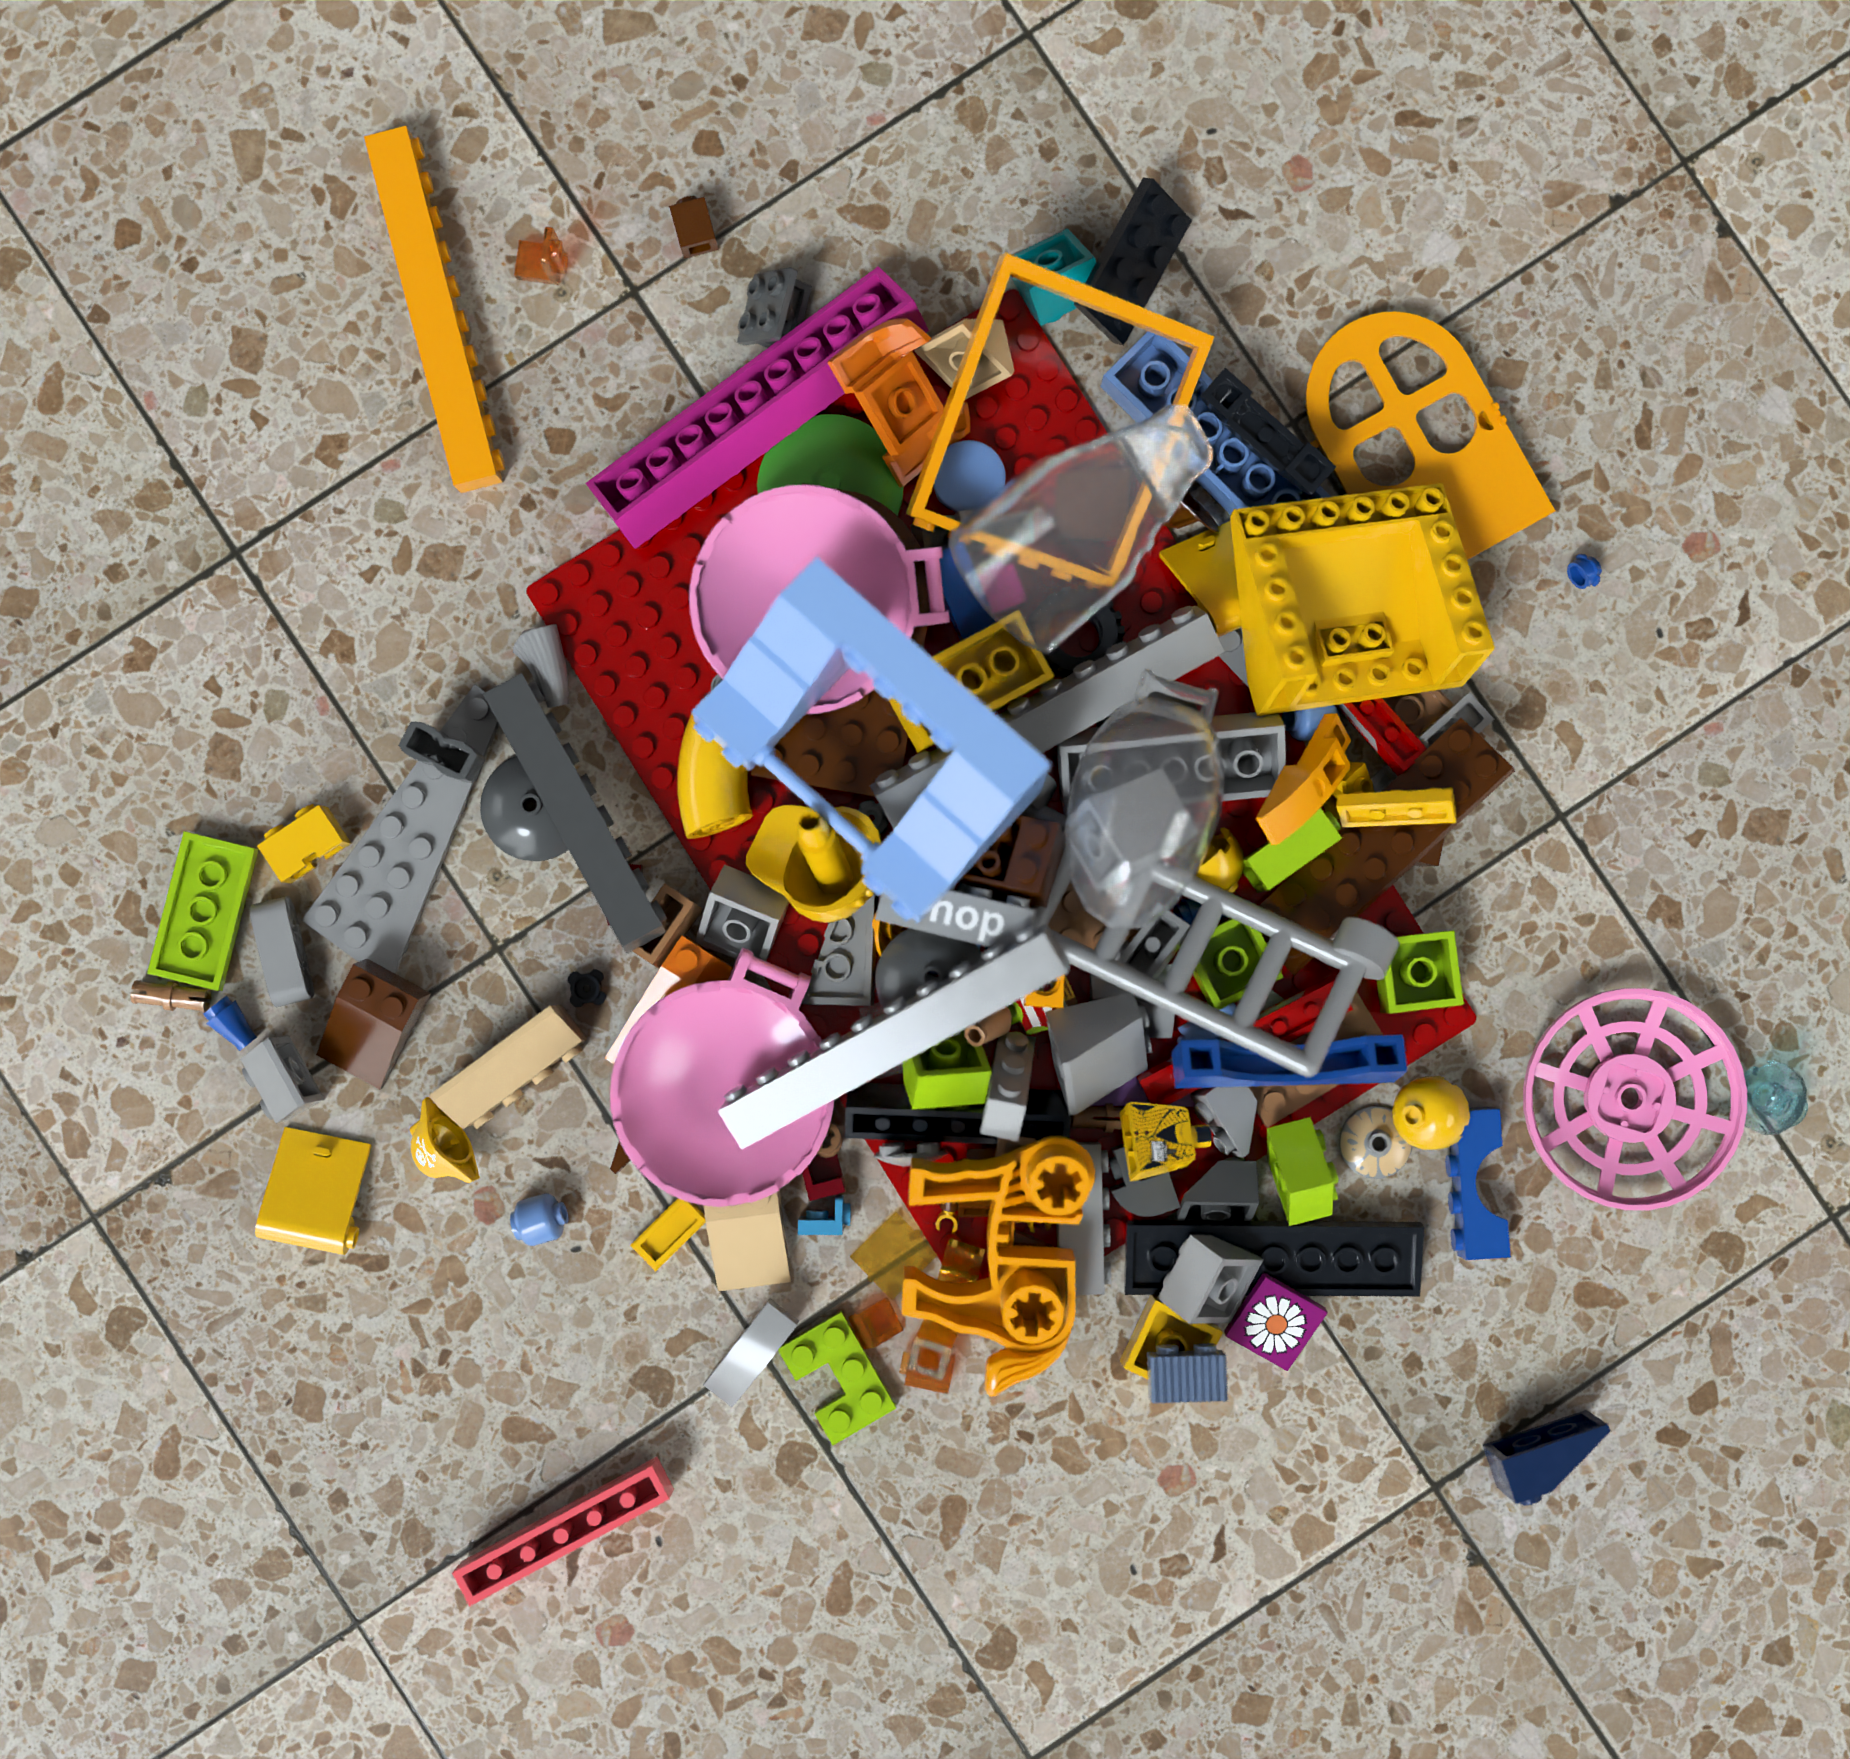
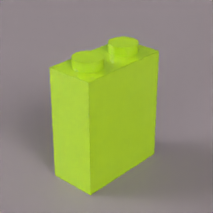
M1320 808L1306 823L1278 845H1271L1268 840L1244 857V875L1257 893L1270 890L1342 839L1338 833V830L1341 829L1340 824L1331 812L1326 811L1324 813Z

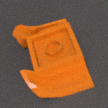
M909 319L888 320L868 330L827 361L845 394H855L888 451L882 458L899 487L905 486L921 472L944 410L942 403L912 351L928 343L932 338ZM967 403L962 405L948 446L958 442L970 432V416Z

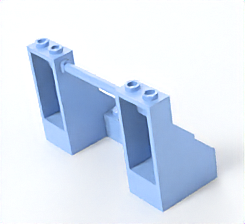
M818 557L779 594L724 679L692 710L693 719L696 723L693 727L702 738L709 743L714 739L724 748L721 751L723 756L737 768L741 764L749 772L756 764L760 767L764 765L863 854L862 859L865 862L862 864V874L865 877L862 881L877 895H880L882 892L893 901L891 904L892 909L906 921L912 918L918 924L1041 793L1051 765L1050 762ZM849 668H852L859 674L864 671L874 680L872 682L873 687L886 699L893 697L903 706L901 708L902 713L915 725L922 723L932 732L930 737L940 748L945 751L949 749L954 751L896 829L881 845L877 841L872 843L774 754L775 749L773 747Z

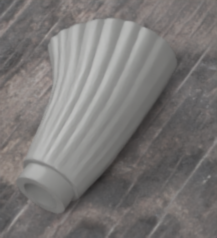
M557 624L524 630L514 644L513 653L528 667L545 699L544 701H546L547 708L569 704L567 697L569 696L568 673Z

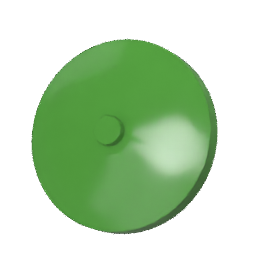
M823 414L812 417L800 426L799 429L789 434L765 453L758 474V494L775 488L806 483L858 492L882 503L897 516L899 515L903 500V487H899L882 458L888 451L876 430L858 419L844 415Z

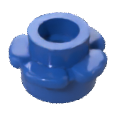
M1578 554L1575 557L1576 560L1567 567L1570 581L1579 589H1585L1591 585L1597 586L1600 582L1599 575L1602 572L1600 563L1594 557Z

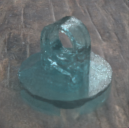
M1772 1060L1767 1061L1769 1064L1759 1068L1753 1066L1744 1073L1747 1086L1745 1127L1763 1135L1779 1134L1796 1126L1805 1118L1808 1111V1102L1806 1100L1807 1088L1803 1077L1792 1067Z

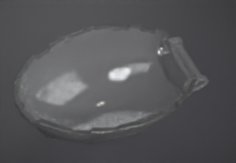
M1144 669L1141 674L1135 699L1114 710L1092 736L1071 784L1065 826L1066 849H1068L1070 861V880L1085 911L1087 910L1105 923V926L1111 930L1144 928L1175 906L1199 872L1221 817L1225 769L1219 738L1211 726L1218 690L1209 688L1206 691L1153 675V671L1149 669ZM1153 690L1202 705L1201 712L1180 703L1147 697L1148 691Z

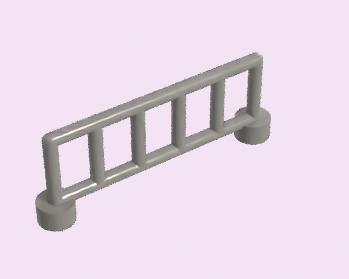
M1047 774L1041 793L1020 814V816L1060 823L1062 828L1071 819V817L1047 807L1057 788L1056 782L1049 774ZM1068 839L1047 908L1041 906L1031 907L1038 909L1034 923L1037 929L1049 923L1080 863ZM1162 860L1131 876L1094 950L1051 929L1069 959L1070 964L1305 1077H1312L1318 1073L1362 978L1383 979L1399 947L1398 940L1384 928L1369 921L1352 917L1343 919L1332 941ZM1154 882L1202 904L1163 983L1115 960ZM960 883L956 890L969 893L970 886ZM1222 914L1271 937L1233 1016L1184 993ZM1291 947L1340 969L1303 1050L1254 1027Z

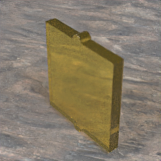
M895 1211L850 1258L868 1275V1282L874 1281L893 1300L902 1291L904 1266H914L922 1271L938 1255L921 1238L920 1230H914Z

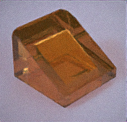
M888 1297L848 1317L864 1349L875 1348L904 1330Z

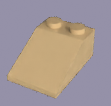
M780 1189L774 1194L752 1203L748 1202L726 1207L703 1205L718 1291L791 1282Z

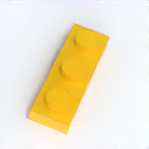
M1429 788L1427 790L1413 791L1396 789L1388 792L1365 793L1356 791L1350 794H1337L1336 807L1342 827L1456 823L1457 810L1452 789Z

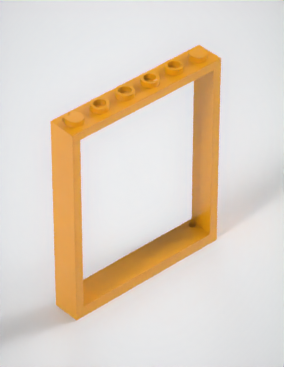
M1008 253L1000 255L906 514L915 517L912 524L933 532L937 525L949 530L947 538L968 545L970 538L984 543L982 551L1001 558L1004 551L1018 556L1016 563L1037 570L1038 564L1052 569L1049 576L1068 583L1071 582L1072 577L1086 581L1083 588H1087L1086 590L1092 592L1094 590L1100 592L1102 596H1104L1106 589L1117 593L1214 336ZM1010 276L1193 349L1107 577L925 509Z

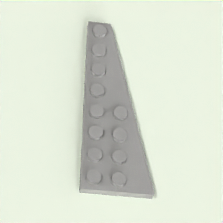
M474 684L441 731L450 739L461 741L475 748L485 757L489 745L491 746L499 723L483 696L485 691ZM418 761L301 921L356 961L369 959L396 974L402 957L409 947V940L415 925L420 920L424 910L422 908L431 886L436 881L452 842L454 830L461 814L465 810L466 801L474 783L458 781L444 775L435 766Z

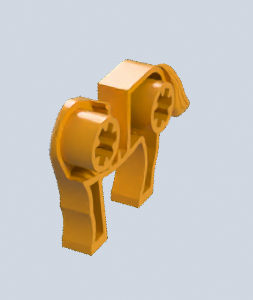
M1046 1137L1005 1155L984 1160L964 1159L952 1163H937L923 1158H911L909 1206L992 1199L987 1226V1255L990 1277L970 1283H949L935 1279L914 1266H904L901 1300L903 1316L932 1320L959 1333L979 1335L1006 1347L987 1357L984 1389L989 1396L994 1397L1009 1387L1040 1374L1051 1366L1065 1349L1074 1324L1076 1261L1073 1249L1013 1245L1015 1221L1079 1224L1084 1215L1082 1207L1095 1182V1167L1088 1151L1076 1141L1066 1137Z

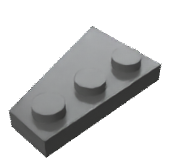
M873 895L857 912L847 919L828 923L824 934L825 940L818 960L815 959L811 970L813 974L801 1004L874 1006L876 945L872 921L874 914L878 910L877 895Z

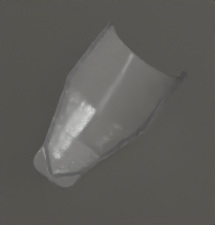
M1171 404L1162 407L1145 421L1039 459L951 531L949 546L954 563L969 590L981 606L1005 631L1026 646L1040 652L1050 653L1132 581L1137 573L1134 569L1144 553L1150 552L1155 544L1153 539L1163 522L1170 520L1191 484L1211 465L1213 459L1211 444L1193 412L1185 405Z

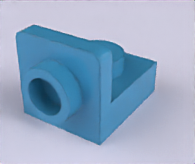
M836 1195L835 1216H828V1210H806V1216H800L798 1219V1235H843L844 1226L851 1225V1203H844V1195Z

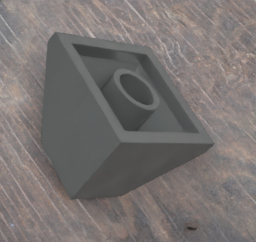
M1228 1157L1224 1160H1219L1184 1194L1174 1220L1251 1221L1259 1205L1256 1161H1246L1241 1157Z

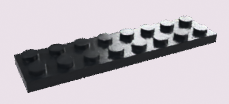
M1126 1220L1125 1295H1159L1163 1289L1164 1278L1172 1271L1180 1256L1179 1250L1189 1236L1212 1235L1263 1259L1245 1296L1249 1295L1264 1272L1305 1296L1420 1297L1424 1226L1422 1222L1307 1221L1289 1226L1288 1221Z

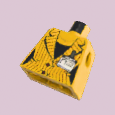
M1129 1102L1119 1112L1130 1181H1137L1187 1167L1195 1160L1194 1148L1211 1146L1212 1135L1209 1125L1191 1126L1189 1112L1185 1107Z

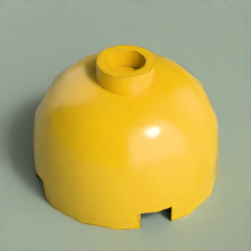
M1220 828L1222 834L1217 836L1212 831L1207 832L1180 852L1178 857L1182 862L1177 868L1230 893L1237 889V881L1240 879L1245 866L1243 863L1244 855L1238 841L1228 829Z
M1441 1076L1419 1077L1401 1088L1395 1096L1392 1117L1398 1134L1409 1145L1422 1150H1439L1459 1142L1462 1138L1460 1135L1463 1133L1464 1127L1469 1123L1470 1112L1469 1103L1463 1091L1456 1084L1452 1085Z

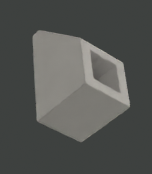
M1200 1088L1189 1094L1195 1104L1193 1106L1195 1114L1204 1124L1209 1125L1215 1135L1213 1136V1142L1218 1150L1224 1155L1244 1158L1249 1154L1257 1100L1250 1088Z

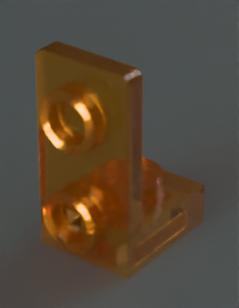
M545 227L543 243L519 240L514 272L516 280L559 285L561 274L567 273L568 252H564L562 240H559L554 228Z

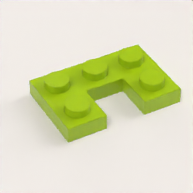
M842 1310L784 1343L778 1351L795 1381L828 1363L845 1394L814 1412L832 1446L897 1409V1405Z

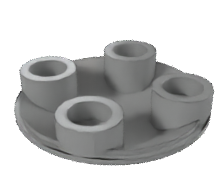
M921 1141L917 1144V1148L905 1149L904 1142L883 1143L882 1146H879L880 1151L874 1154V1158L897 1166H910L911 1158H923L933 1162L947 1155L948 1151L942 1148L941 1142Z

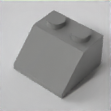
M724 864L709 893L695 943L737 959L741 949L746 948L754 952L753 956L767 961L790 902L781 893L765 885L756 877Z
M290 1036L268 1038L241 1058L244 1068H242L244 1078L251 1087L257 1088L262 1097L260 1106L264 1114L270 1120L274 1119L276 1124L288 1121L325 1100Z
M1190 1235L1182 1244L1179 1250L1180 1256L1172 1271L1164 1278L1163 1289L1157 1299L1189 1324L1231 1323L1263 1259L1212 1235Z

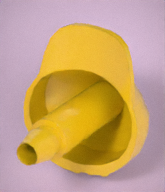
M782 805L773 808L764 818L746 855V866L753 876L781 893L799 914L813 921L832 923L847 919L857 912L874 894L862 881L865 877L862 874V864L865 862L862 859L863 854L810 807ZM844 806L834 808L872 843L877 841L880 845L882 844L881 835L868 816L858 810Z

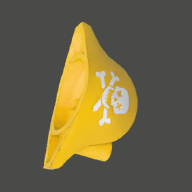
M430 1097L424 1098L421 1105L420 1120L410 1127L412 1135L411 1153L416 1166L425 1175L433 1178L451 1176L466 1183L480 1179L473 1148L465 1131L445 1114Z

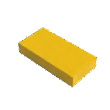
M678 1198L630 1246L656 1272L706 1223L705 1214L695 1203Z

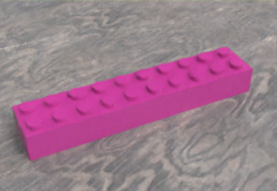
M878 266L585 484L630 544L636 549L845 394L827 361L854 339L892 319H909L925 333L929 329L914 300Z

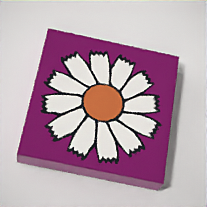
M1263 1272L1234 1315L1231 1323L1225 1328L1224 1333L1225 1337L1288 1371L1328 1312L1323 1305Z

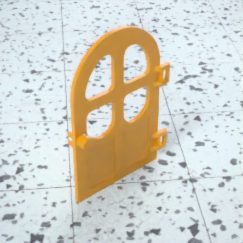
M1394 311L1380 312L1350 322L1336 332L1320 350L1312 365L1306 385V412L1311 430L1316 439L1310 444L1316 449L1319 447L1322 454L1336 466L1333 471L1347 495L1443 483L1467 560L1555 512L1548 496L1507 426L1506 416L1501 415L1499 404L1493 401L1462 345L1446 329L1416 314ZM1392 337H1404L1428 346L1441 357L1446 365V373L1443 377L1410 395H1404L1399 391L1379 355V347L1385 340ZM1355 361L1360 363L1366 371L1383 402V409L1355 426L1342 430L1333 423L1331 418L1329 390L1336 369L1346 362ZM1455 393L1463 396L1473 412L1475 431L1465 448L1456 453L1446 454L1438 452L1431 447L1417 423L1416 414L1449 394ZM1395 428L1400 432L1414 458L1413 471L1407 480L1398 485L1381 486L1373 484L1363 476L1353 457L1354 448L1386 429Z

